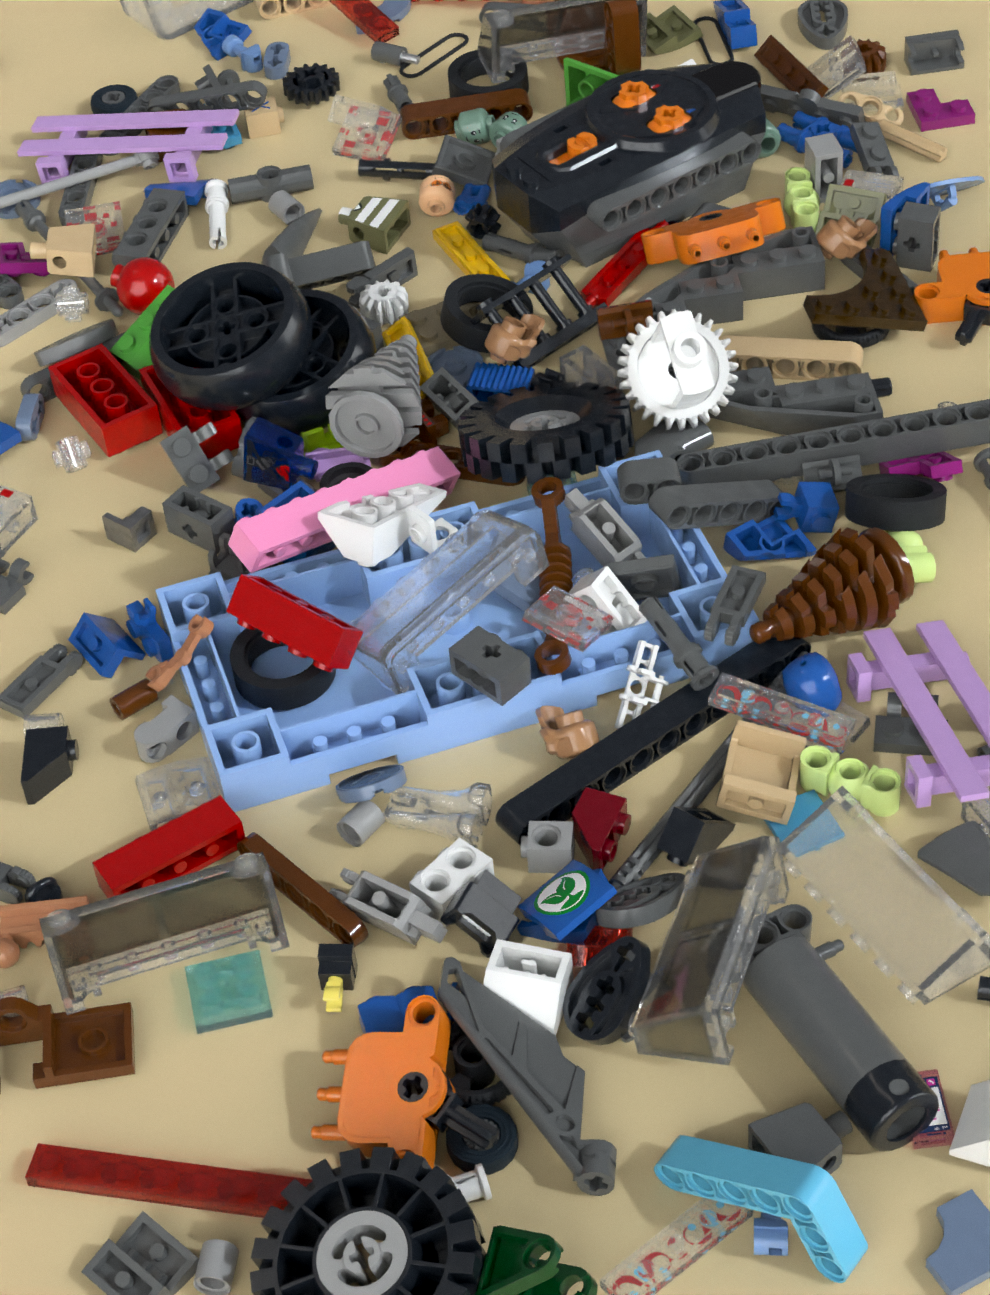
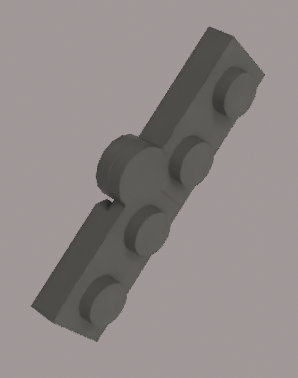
M764 84L759 85L763 105L767 112H780L794 117L797 111H802L816 118L827 117L829 121L838 125H846L849 129L854 122H866L861 106L822 98L816 91L807 88L802 89L799 94L791 90Z

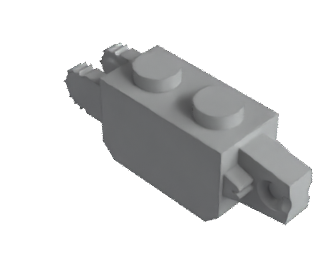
M577 488L565 495L564 504L571 512L569 514V518L572 521L571 530L603 567H605V563L646 558L641 552L642 544L638 536L605 499L588 500Z
M343 868L340 877L349 885H353L349 893L346 894L335 888H331L329 891L330 894L354 912L361 920L413 945H416L421 935L441 943L448 931L441 922L432 918L435 912L421 898L367 871H361L358 874Z

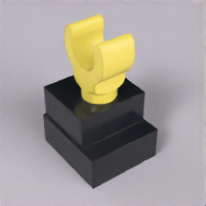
M319 944L317 956L319 961L318 977L321 990H324L323 1001H327L326 1012H342L343 990H354L355 978L357 976L358 964L354 945Z

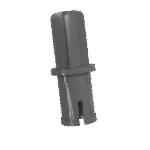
M387 74L383 84L388 91L389 100L396 105L398 112H400L401 108L405 105L413 104L412 100L408 96L407 87L401 84L397 75Z

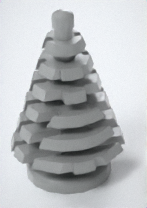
M403 335L400 340H396L388 346L381 348L374 354L375 356L368 357L353 366L329 387L338 388V391H331L325 396L326 409H332L328 414L330 429L335 439L346 450L361 457L388 456L398 447H404L419 434V428H412L415 425H422L420 375H418L419 365L416 349L417 340L412 335Z

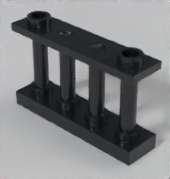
M570 254L565 255L561 259L554 256L542 265L543 270L495 301L490 297L476 307L478 313L471 320L473 325H476L485 318L492 325L502 323L503 319L497 311L507 304L512 307L519 319H521L524 314L531 313L519 297L531 290L557 325V333L553 336L549 333L545 334L541 330L536 339V347L531 350L530 356L526 359L520 358L518 361L513 362L510 367L513 365L515 367L521 366L522 368L526 366L529 369L596 326L598 324L596 308L608 307L605 302L596 308L592 304L588 305L563 271L565 265L572 259ZM553 276L579 312L577 314L579 319L574 322L570 318L566 319L541 284L543 281Z

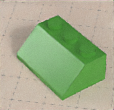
M566 57L563 59L566 106L592 95L599 86L619 75Z
M169 285L162 290L109 350L127 372L141 380L139 369L153 365L149 351V335L159 307L174 290Z

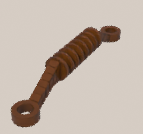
M546 477L535 482L531 489L535 505L542 508L545 529V545L539 551L540 604L545 601L557 609L552 613L542 608L540 609V628L546 634L544 642L535 650L534 657L538 669L543 674L556 675L565 671L570 666L572 660L568 646L564 641L566 635L573 629L562 624L567 618L574 621L573 616L564 612L567 608L572 607L564 598L573 588L572 554L570 548L562 543L557 506L565 500L566 493L563 483L559 478ZM554 491L551 494L543 495L546 492ZM553 623L558 627L555 629L549 626V624ZM551 632H554L558 634V636L555 638L549 634ZM552 655H560L556 659L546 660Z

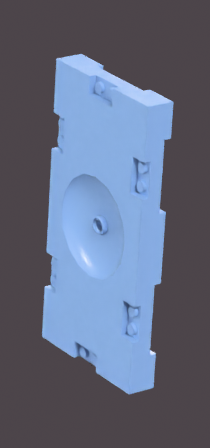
M659 450L616 461L607 467L598 466V477L565 485L564 490L566 494L577 488L588 500L605 499L638 536L642 544L641 552L646 558L674 555L683 589L669 592V597L658 599L688 640L700 645L703 650L702 655L710 665H718L753 642L749 634V628L751 625L759 622V618L753 609L745 626L741 627L739 638L734 646H728L724 642L725 632L729 624L720 622L714 641L704 639V629L710 617V609L727 574L701 529H670L649 508L648 503L627 504L620 497L617 480L618 467L630 460L663 457ZM554 491L546 492L543 495L551 494ZM532 495L483 509H478L475 501L432 512L429 516L434 521L443 518L460 530L463 535L462 538L435 556H432L411 541V536H409L390 557L373 567L360 566L357 561L344 558L339 549L246 574L262 577L363 631L348 670L336 669L335 678L323 695L309 704L294 709L272 710L271 707L266 709L257 707L245 700L236 688L230 663V650L233 642L245 627L237 624L238 618L229 614L226 610L240 576L223 580L221 572H216L155 589L166 634L170 637L174 655L187 639L190 633L188 630L189 622L196 614L202 618L205 616L214 623V628L210 635L200 639L192 653L190 663L186 666H181L179 672L192 707L195 710L203 742L223 799L234 812L331 784L329 774L395 755L398 764L539 723L535 711L541 706L560 707L564 710V713L597 706L598 695L626 687L630 673L626 669L628 665H632L637 644L640 640L659 646L653 667V672H656V678H659V675L664 676V680L672 684L689 679L683 669H678L673 663L674 655L648 620L643 624L595 637L593 633L585 632L588 627L580 617H573L574 622L580 624V626L567 634L566 638L572 633L585 641L578 646L565 638L564 643L567 644L572 658L570 666L562 673L556 675L543 674L538 669L534 654L546 637V634L540 628V615L535 619L481 583L494 544L501 534H504L539 558V551L545 545V529L542 508L535 505ZM563 501L557 506L562 543L570 548L572 554V582L574 587L580 578L603 568V566L571 530L572 521L569 518L571 512ZM444 530L436 531L437 540L445 539L449 535ZM644 600L636 601V603L640 606ZM525 617L531 620L529 624L523 621ZM477 626L498 635L502 641L515 649L522 650L530 659L532 683L503 706L451 673L449 648ZM288 645L262 653L255 659L251 669L261 677L281 679L303 672L313 663L314 659L308 656L306 658L296 656L288 652ZM644 647L642 659L648 660L651 652L649 648ZM552 655L546 660L556 659L560 655ZM643 664L639 665V668L646 669ZM634 680L630 686L639 684L640 682Z

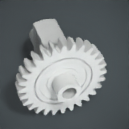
M672 309L668 316H665L664 312L660 311L657 315L658 322L651 316H648L645 320L647 328L638 323L635 326L638 335L629 333L626 339L631 345L623 344L620 349L627 356H620L617 363L625 366V368L619 369L617 376L627 379L620 383L619 389H630V392L625 397L629 400H636L632 411L635 412L644 408L641 419L646 420L650 415H654L653 426L657 427L662 419L665 420L666 430H670L673 422L676 421L679 431H683L687 420L694 429L698 426V417L706 424L710 421L708 412L718 416L721 412L718 405L726 407L729 402L724 395L732 396L735 391L728 384L736 383L738 376L729 372L737 370L739 366L738 363L729 362L728 360L736 355V351L725 350L731 340L730 338L718 339L723 329L719 328L712 332L710 330L713 324L712 319L704 325L701 324V313H698L693 318L692 312L689 310L677 312L676 309ZM668 368H674L676 378L669 374Z

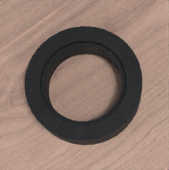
M484 48L470 51L456 58L448 68L450 98L514 88L524 89L527 93L529 91L526 61L519 54L510 50ZM489 74L503 75L510 78L506 82L493 86H475L466 83L475 77Z
M471 274L454 280L446 289L440 315L444 331L451 339L468 349L490 353L484 343L492 325L481 322L473 325L471 322L472 318L468 317L460 309V306L472 302H483L490 297L495 301L518 285L502 277L489 274ZM524 293L519 298L529 312L533 314L532 301L527 293ZM509 304L502 307L512 317L520 320Z
M871 474L856 477L846 484L845 517L849 521L864 527H877L888 531L930 529L941 525L945 521L947 488L935 480L907 474Z
M245 628L233 642L230 650V663L236 688L245 700L257 707L264 709L271 707L272 710H288L304 706L323 695L335 678L336 668L332 672H327L315 667L313 663L303 672L291 677L281 679L261 677L251 669L255 659L272 648L285 646L286 644L282 642L277 644L262 637L263 632L257 628L256 630Z

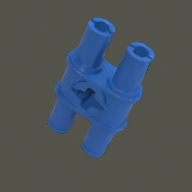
M797 111L792 120L794 122L792 124L793 127L786 123H781L777 127L781 135V141L794 146L798 153H805V138L833 133L843 149V168H847L851 164L853 152L857 153L848 126L833 123L827 117L816 118L802 111Z

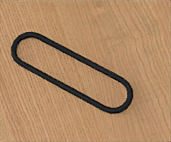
M709 16L697 18L694 21L696 25L703 20L715 23L730 56V60L724 62V66L731 64L734 61V55L719 22ZM699 38L708 62L718 63L711 59L703 38Z
M451 33L418 54V56L421 58L452 37H463L465 41L418 73L407 74L403 72L411 64L406 62L400 67V74L407 78L421 76L464 47L469 41L468 36L463 33Z

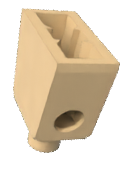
M95 224L51 227L48 229L46 242H30V258L46 259L47 271L50 274L94 277L97 252Z

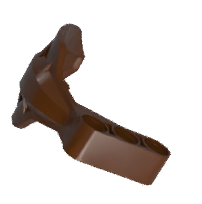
M554 0L547 13L546 29L549 43L563 71V59L566 57L619 76L641 70L639 13L636 0Z

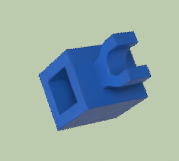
M799 482L794 496L790 493H779L780 505L784 507L774 508L773 512L776 520H788L795 517L798 527L802 532L832 533L840 507L830 482Z

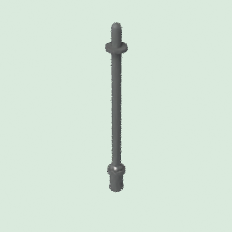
M21 200L25 207H22L18 202L15 206V213L23 219L25 227L29 231H37L47 241L49 227L45 224V215L40 210L35 209L28 200ZM79 277L96 295L94 302L100 311H110L116 317L123 315L124 310L118 303L119 298L114 288H104L95 277Z

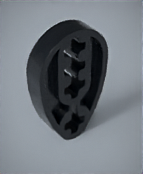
M624 936L603 948L580 970L567 989L563 1002L565 1023L575 1036L592 1044L606 1045L617 1041L630 1029L642 1005L649 981L651 952L647 944L632 936ZM629 950L635 954L633 961L626 957ZM609 983L615 988L612 995L606 990ZM599 1000L605 1005L601 1012L595 1007ZM588 1017L594 1022L591 1029L585 1023Z

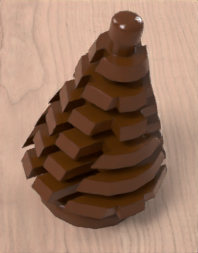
M847 527L841 532L840 528L826 545L824 543L811 561L808 559L801 571L792 579V583L787 589H783L776 595L775 603H771L763 612V621L750 626L749 634L751 639L757 644H762L770 640L771 636L776 637L777 641L791 640L793 637L830 635V632L841 634L847 631L853 632L887 627L896 617V610L899 609V604L908 601L914 592L915 582L912 567L905 552L891 535L877 527L866 529L859 536L856 530Z

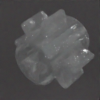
M77 286L62 287L63 294H58L55 297L58 316H65V321L68 320V323L82 321L81 314L89 313L87 293L80 292V288H77Z
M70 436L55 443L57 450L52 452V458L57 469L64 466L66 473H72L88 466L86 459L90 458L92 453L87 440L79 442L77 436Z

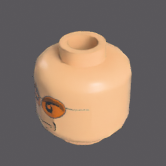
M443 175L426 177L421 182L418 203L421 210L435 217L445 216L450 213L455 203L456 189L454 183Z

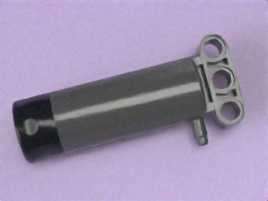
M799 904L786 905L717 937L712 943L710 975L717 984L723 986H734L740 983L745 986L873 1148L878 1151H893L915 1140L920 1135L918 1133L928 1128L939 1108L937 1095L825 962V960L835 956L844 949L842 940L829 941L816 948L811 945L812 914L806 907Z

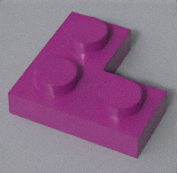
M919 89L907 92V105L921 132L975 124L976 114L968 99H956L951 102L940 103L934 89Z
M23 242L0 243V274H7L9 277H18L23 273H33L37 276H47L50 274L47 271V260L31 259L30 252H25Z
M944 451L879 463L880 474H922L937 482L951 480L954 474L963 473L962 460Z

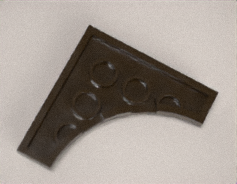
M883 248L862 249L859 259L863 268V279L853 288L830 295H807L803 304L812 324L924 332L928 322L891 252Z

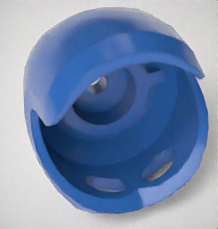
M813 652L799 656L782 671L783 685L790 700L797 702L802 712L808 717H825L834 712L840 705L842 692L837 674L830 662L821 654Z

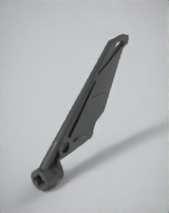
M453 957L446 958L441 970L438 999L572 1172L573 1181H577V1186L580 1190L594 1196L609 1194L614 1189L617 1149L606 1140L580 1139L585 1071L563 1056L554 1034L465 973L460 961ZM455 974L461 993L447 982L448 975Z

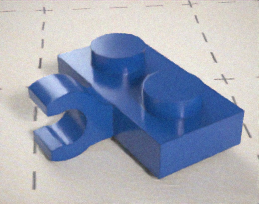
M148 598L143 599L144 607L138 600L127 605L129 620L126 621V626L134 639L139 637L148 656L150 658L155 656L160 663L166 660L169 661L174 657L170 637L157 623L156 607Z

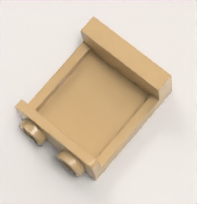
M737 720L729 742L716 807L787 825L796 801L797 791H795L800 767V755L805 749L807 739L789 732Z

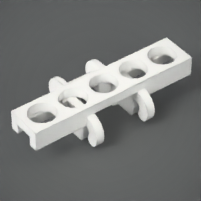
M643 640L638 641L632 665H628L626 669L630 673L625 691L619 694V699L622 702L614 728L619 729L623 726L626 714L630 715L633 720L641 714L642 707L647 705V703L651 704L650 708L660 702L659 698L663 686H668L669 682L664 680V676L659 675V678H656V672H653L659 649L658 645H652ZM644 647L649 648L651 652L648 660L642 659ZM643 664L646 669L639 668V665ZM634 680L639 681L642 686L638 694L633 693L630 689V685ZM648 681L656 684L652 698L644 696ZM629 702L636 704V709L633 711L627 709Z

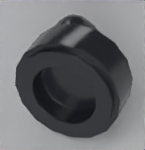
M53 877L40 879L29 886L25 892L26 903L63 898L61 888Z

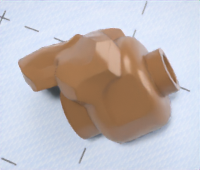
M842 215L838 221L834 219L828 220L817 233L816 239L820 244L823 256L827 259L832 260L833 257L841 260L846 258L853 259L863 248L867 247L866 243L877 233L878 226L868 219L858 218L854 222L846 215Z
M524 314L520 320L511 316H505L502 323L493 324L484 343L486 349L490 352L489 357L500 364H506L507 361L515 362L520 358L526 359L537 344L536 339L545 325L544 318L534 314Z
M541 706L535 711L541 726L539 733L546 744V751L550 755H557L560 759L570 758L572 760L600 741L595 723L592 720L584 719L582 709L564 713V710L560 707Z

